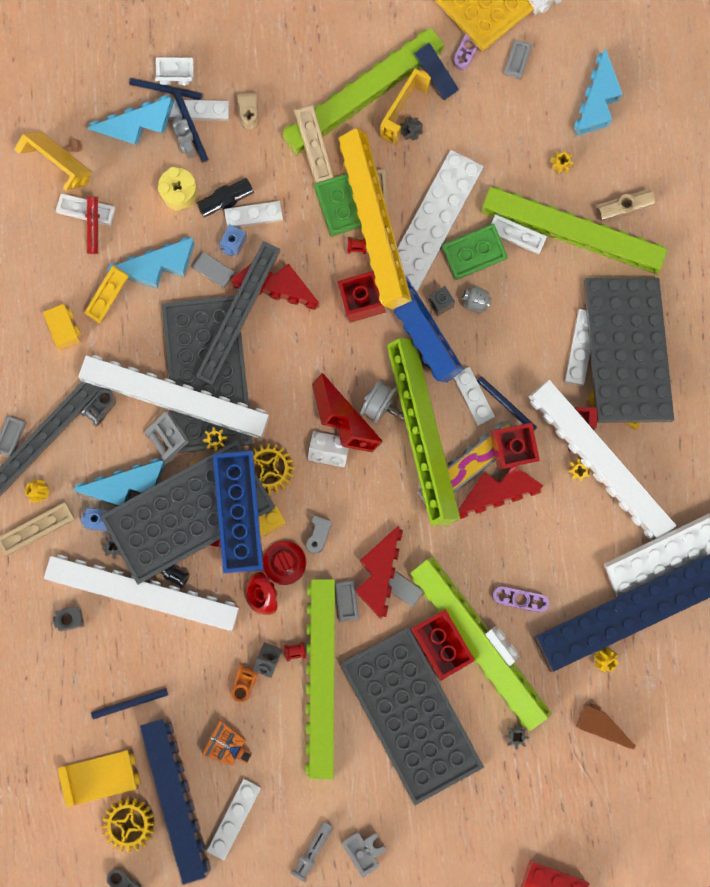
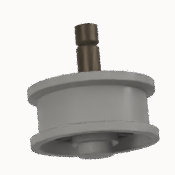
M380 379L373 390H369L364 399L366 402L360 412V416L366 415L374 420L375 425L378 424L386 412L404 420L403 411L391 405L397 388L394 387L392 389Z

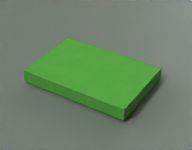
M348 173L314 184L331 237L362 228L361 221L357 216L358 209L352 197L353 190L348 182Z
M495 224L442 245L456 280L508 259Z

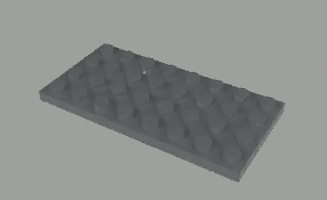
M585 278L584 288L597 423L673 422L674 411L660 279Z
M235 296L163 303L162 313L169 379L175 381V385L181 387L183 384L189 385L194 388V391L201 392V390L210 392L212 397L219 399V396L230 399L231 403L237 404V402L248 405L249 408L241 331L214 386L195 377ZM172 411L173 418L189 440L178 453L208 450L207 446L209 443H204L203 439H207L205 432H212L213 427L217 432L221 429L223 430L221 436L227 437V440L223 441L225 447L237 440L241 446L253 445L252 436ZM218 436L211 438L212 443L219 442Z
M237 440L213 454L244 451ZM213 454L100 516L137 585L220 540ZM255 472L259 517L275 509V506Z
M409 627L340 664L414 805L484 768Z

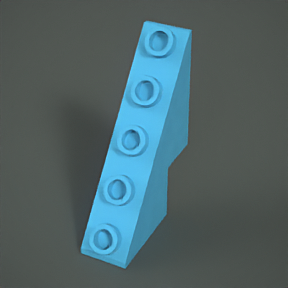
M606 49L603 53L599 52L596 63L599 66L597 70L594 69L590 80H593L592 86L588 85L585 96L588 98L586 103L582 102L579 113H582L581 119L576 120L574 130H577L576 136L610 126L612 117L607 104L619 101L622 96L621 88Z
M169 95L158 98V102L152 103L150 101L143 103L141 108L136 110L134 108L127 109L120 116L114 114L106 117V121L100 122L98 120L89 124L90 127L87 129L138 145L143 128L165 134L175 100L170 98Z
M185 237L173 245L172 243L165 244L159 250H149L142 256L129 257L126 259V262L110 264L107 271L109 272L112 265H115L130 275L129 281L158 288L163 271L185 277L195 245L193 238Z
M160 458L149 461L150 464L145 466L138 464L132 466L131 470L126 472L123 470L112 473L113 476L108 478L101 476L95 478L94 482L89 484L87 482L76 484L74 491L111 505L119 506L128 501L131 491L141 494L157 485L165 463Z

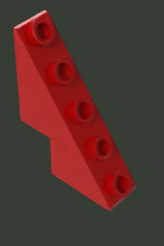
M251 264L231 278L234 288H240ZM289 264L274 275L270 271L259 295H262V293L268 294L270 298L280 300V298L286 299L288 303L294 305L301 303L312 310L319 308V301Z
M321 373L312 384L321 425L338 428L342 447L373 452L382 443V439L331 381Z
M516 466L510 468L501 483L484 472L459 507L460 519L468 517V513L473 511L476 514L487 511L486 507L492 505L494 508L503 506L505 501L512 500V502L523 499V495L529 493L530 496L542 493L541 488L543 485Z
M399 526L360 560V563L372 576L355 591L380 620L383 617H387L388 606L385 605L386 598H390L392 591L389 581L394 579L396 568L392 567L393 561L398 560L399 548H396L397 541H401L403 530L399 529Z

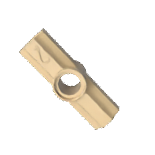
M651 189L631 195L624 194L618 199L598 204L596 206L597 214L601 221L620 215L627 216L633 211L655 205V197ZM622 202H627L630 207H623Z

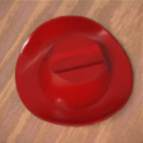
M276 542L263 555V571L276 584H293L305 572V553L294 542Z
M258 571L248 579L245 587L246 601L253 611L262 615H271L278 608L276 601L277 591L274 584L267 579L263 572Z

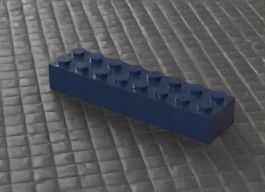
M161 719L141 725L140 729L182 885L204 879L209 875L211 865L209 859L204 857L203 852L206 850L203 838H199L198 832L201 830L199 821L194 819L193 816L195 811L194 802L192 799L189 800L187 794L190 791L188 781L183 779L182 773L185 772L182 760L179 761L177 753L180 751L177 741H173L172 738L174 733L172 722H168L167 719Z

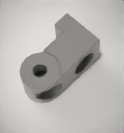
M314 515L311 523L316 526L312 537L307 540L306 546L309 552L317 554L324 547L332 522Z

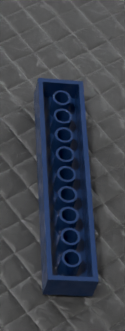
M710 554L534 636L550 672L561 669L710 598Z

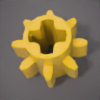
M566 150L563 153L556 151V158L552 157L550 160L551 163H554L551 169L558 171L559 175L564 171L568 173V167H573L574 165L570 161L573 155H568Z
M213 427L212 432H205L207 439H203V442L209 443L207 446L208 450L214 448L217 452L219 447H225L223 441H226L227 437L221 436L223 434L222 429L217 432ZM218 436L219 442L212 443L211 438Z
M577 456L576 461L570 460L572 467L568 468V472H573L572 479L577 477L582 481L583 477H590L588 470H591V468L585 467L579 456ZM578 466H582L581 472H578Z
M33 479L32 482L26 485L25 495L30 497V502L42 503V500L48 498L50 490L48 486H45L46 481Z
M609 647L606 650L601 649L594 656L595 661H597L594 666L603 673H606V671L611 672L618 665V660L616 659L618 654Z

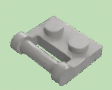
M170 412L163 413L145 431L146 437L151 439L161 454V459L164 463L172 461L173 456L189 442ZM157 431L168 446V450L157 436Z

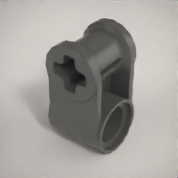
M100 390L91 402L84 407L81 415L89 418L94 422L93 425L97 427L115 406L116 397L109 390ZM105 395H110V401L103 404L102 398Z
M120 867L113 868L107 875V883L110 887H142ZM119 873L122 876V881L119 883L114 882L112 874Z

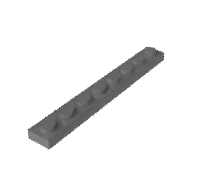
M265 241L262 242L195 376L197 379L214 386L281 251L279 248Z
M82 381L0 466V496L68 427L96 394L104 388Z

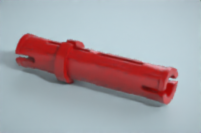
M86 197L87 254H99V197ZM92 207H93V224H92Z

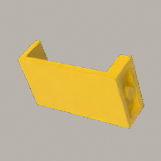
M414 69L381 123L380 137L395 146L400 140L401 127L393 122L414 88L428 95L431 77H429L427 72Z
M42 131L23 134L14 149L19 154L39 151L70 175L63 187L65 190L85 187L90 181L89 177L92 171Z
M130 750L59 767L58 773L66 808L139 789L138 785L141 784L139 773H135L134 765L137 764L135 754L131 753Z

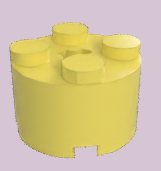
M171 167L161 176L158 190L164 203L169 208L178 211L188 209L195 204L198 199V187L193 175L183 168Z

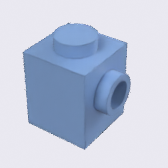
M229 224L220 242L222 252L230 257L233 255L238 257L247 239L246 231Z
M86 508V513L82 514L81 523L84 524V528L87 530L108 532L100 517L108 511Z

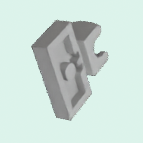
M181 116L174 118L175 123L172 124V127L178 138L182 153H186L188 158L194 157V149L190 142L194 139L187 120H182Z
M356 832L341 842L362 877L380 867L375 858L387 850L384 845L378 848L373 846V841L378 838L376 832L364 840L359 832Z

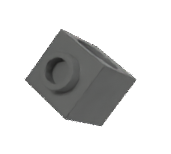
M446 286L430 294L428 302L437 317L452 309L455 304Z
M80 607L55 611L56 616L53 617L54 627L58 628V631L63 632L85 627ZM70 614L72 622L69 625H65L63 619L66 615Z
M263 643L253 671L272 678L282 649Z

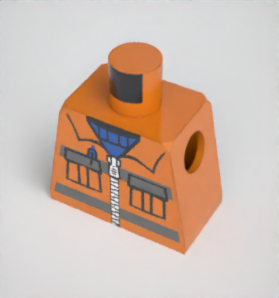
M219 721L202 755L233 765L236 759L247 764L252 753L243 748L246 740L223 721Z

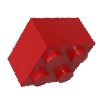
M374 271L338 281L344 308L350 323L386 313L385 307L379 300L380 293L375 284Z
M532 423L490 431L497 469L540 461Z

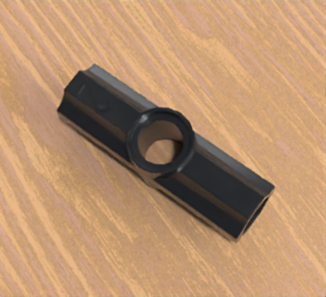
M244 178L230 186L224 185L216 189L214 194L196 203L205 218L221 209L233 207L237 201L253 194L254 191L249 180Z

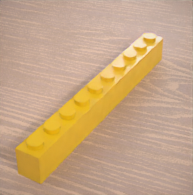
M355 128L339 137V148L344 156V166L349 175L348 182L353 190L352 197L358 209L357 216L361 221V231L367 243L366 250L370 255V265L375 274V284L379 289V300L383 306L393 310L412 300L367 133Z

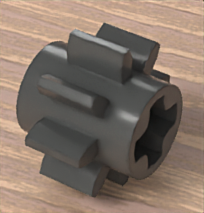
M411 117L405 118V122L400 124L401 134L406 140L419 139L418 135L423 134V124L417 117L413 119Z
M105 538L107 543L102 545V548L107 549L105 555L109 556L112 554L113 559H116V555L120 554L119 550H111V544L114 541L113 539Z
M517 724L514 730L508 727L507 729L510 733L509 735H504L505 738L509 739L507 746L515 744L514 748L518 749V745L521 744L525 747L524 740L529 739L524 734L526 728L519 730V725ZM513 733H520L521 735L519 736V738L521 740L513 741Z

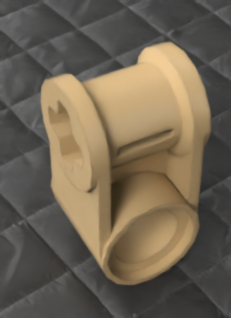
M256 92L237 94L242 126L247 130H252L258 125Z

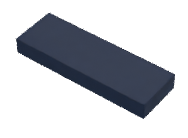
M430 43L425 44L413 53L423 70L431 77V83L442 100H446L459 90Z

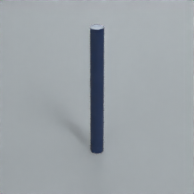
M130 78L129 85L169 94L180 90L183 97L202 100L203 93L135 78Z
M178 90L173 95L183 119L187 120L194 139V145L202 163L209 160L181 92Z
M481 376L477 380L487 392L522 424L532 423L534 431L537 429V426L486 379Z
M164 688L91 712L92 719L94 720L168 696V690Z

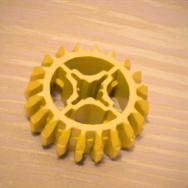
M270 443L266 444L267 449H263L262 444H260L259 452L255 448L252 449L255 454L254 464H257L262 469L259 479L263 487L267 489L268 495H271V489H274L275 493L278 494L277 488L279 486L284 491L285 486L283 483L291 484L287 477L294 478V474L289 473V471L295 470L294 466H289L294 461L293 459L286 460L290 453L287 452L283 455L285 450L283 447L277 451V444H274L273 449H270ZM264 455H275L269 461L259 459ZM279 459L285 465L283 475L276 469ZM273 464L272 470H274V472L268 471L265 474L266 470L264 466L270 467V465L272 466ZM269 477L279 479V481L272 484L263 483Z
M127 797L125 804L122 799L118 800L119 806L112 803L113 811L106 809L105 812L110 816L102 817V820L108 821V823L101 825V828H108V831L104 832L103 836L110 835L111 838L107 839L106 842L114 841L113 849L119 844L120 852H123L125 846H127V852L130 853L132 846L135 851L139 850V843L142 847H145L146 842L144 839L151 841L152 838L148 833H155V830L151 829L150 826L156 825V822H150L149 819L155 815L154 813L150 815L146 813L150 811V806L145 809L142 808L145 805L144 801L137 805L138 798H134L131 803L130 797ZM130 808L125 819L115 818L121 809ZM136 811L142 815L144 826L136 821ZM130 819L135 827H131L127 831L123 822H127ZM113 824L121 828L122 839L116 835ZM132 831L143 832L139 839L127 841Z

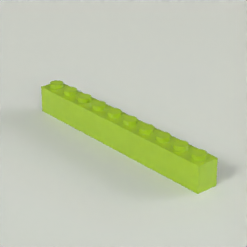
M430 28L427 31H421L416 39L407 41L402 46V49L390 53L385 61L376 63L368 73L363 72L358 77V80L346 84L343 88L344 90L332 94L324 104H318L314 110L322 138L409 77L414 69H420L421 65L413 53L425 44L430 43L437 55H440L444 51L445 44L434 30ZM298 123L288 125L284 129L283 139L297 156L305 150Z
M500 187L489 188L481 210L483 214L492 217L496 214L540 234L656 275L662 268L668 250L659 243L652 244L646 242L642 237L629 236L625 231H615L605 224H595L588 218L581 219L575 217L571 212L558 211L554 206H544L534 199H524L517 193L510 194L504 192Z
M398 338L388 344L387 349L430 525L448 526L460 520L419 352L413 345V339Z
M434 556L410 573L414 583L423 589L427 600L432 601L437 613L446 609L476 660L474 662L481 666L485 677L493 682L497 693L506 699L509 709L518 715L522 726L531 731L547 720L552 714L550 709L515 663L510 666L506 663L485 635L489 631L487 626Z
M311 579V584H307V596H311V604H307V615H311V623H307V635H311V643H307V655H311V663H307V674H310V682L306 683V694H310V702H306V714H310V722H306V734H310V742H306V754H310V762H306V775H309V779H333L335 580Z

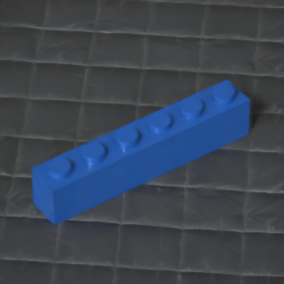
M406 277L412 301L395 308L394 314L403 322L404 330L414 340L413 345L420 350L423 355V361L432 369V376L439 382L448 383L461 373L464 367L413 285Z

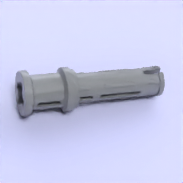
M324 821L322 822L306 853L300 855L299 863L295 870L291 871L293 876L303 882L307 881L306 877L311 868L315 867V859L334 827Z

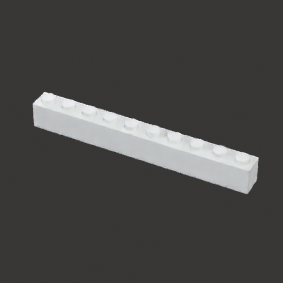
M92 355V357L86 356L78 376L83 382L242 434L263 439L269 421V415L266 414L265 410L259 408L252 410L244 403L237 402V404L230 402V399L219 396L218 399L212 397L210 392L201 390V392L194 391V388L189 385L183 384L181 387L175 385L176 382L165 378L163 381L157 379L158 376L147 372L146 375L139 373V370L133 367L126 369L121 367V364L118 362L110 361L108 363L96 355Z
M550 380L544 381L528 396L531 400L530 404L544 414L542 416L549 425L552 424L556 428V434L569 443L568 447L573 453H578L582 458V464L592 469L596 480L606 485V491L620 501L618 503L619 506L632 515V521L645 530L644 534L649 540H655L669 533L676 526Z
M63 555L50 556L44 576L45 580L234 631L240 610L236 607V603L225 601L222 604L217 602L215 597L206 595V599L198 597L199 593L188 590L186 594L179 592L180 588L171 585L168 588L161 587L160 582L150 580V583L143 582L137 585L132 575L131 578L123 576L124 572L113 570L110 573L105 571V567L94 564L92 568L86 566L87 562L76 559L74 563L67 561L68 557Z

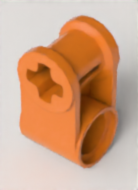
M244 664L239 666L231 693L232 698L238 703H244L249 699L259 674L254 672L253 669L244 667ZM240 688L246 690V696L243 699H238L235 696V692Z

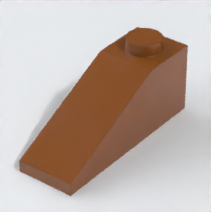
M592 703L589 706H583L576 728L635 750L636 745L605 712L600 711V706Z

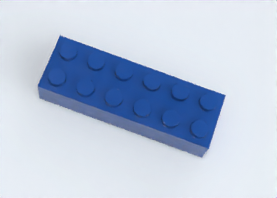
M253 451L213 454L223 573L231 574L264 570Z

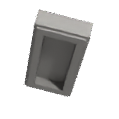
M514 39L503 75L521 80L532 44Z
M204 252L193 266L194 270L222 288L227 286L235 274L234 271Z
M7 415L0 432V454L10 457L15 452L26 422Z
M395 572L394 579L389 581V586L392 587L391 593L411 607L414 606L423 593V590L397 572Z
M354 580L336 582L340 622L358 620Z

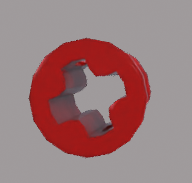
M348 237L347 253L363 252V254H366L367 243L365 237L363 239Z
M303 641L296 645H284L287 662L296 658L306 659Z

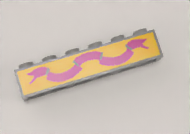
M501 421L493 429L511 427L512 424L509 421L505 423ZM484 434L478 439L480 443L475 447L470 445L463 451L464 455L461 458L456 456L448 463L450 465L448 472L454 493L496 461L491 435ZM420 484V485L418 486L420 490H418L417 494L419 495V497H420V498L423 500V502L425 503V501H424V496H423V492H422V488H421V484Z

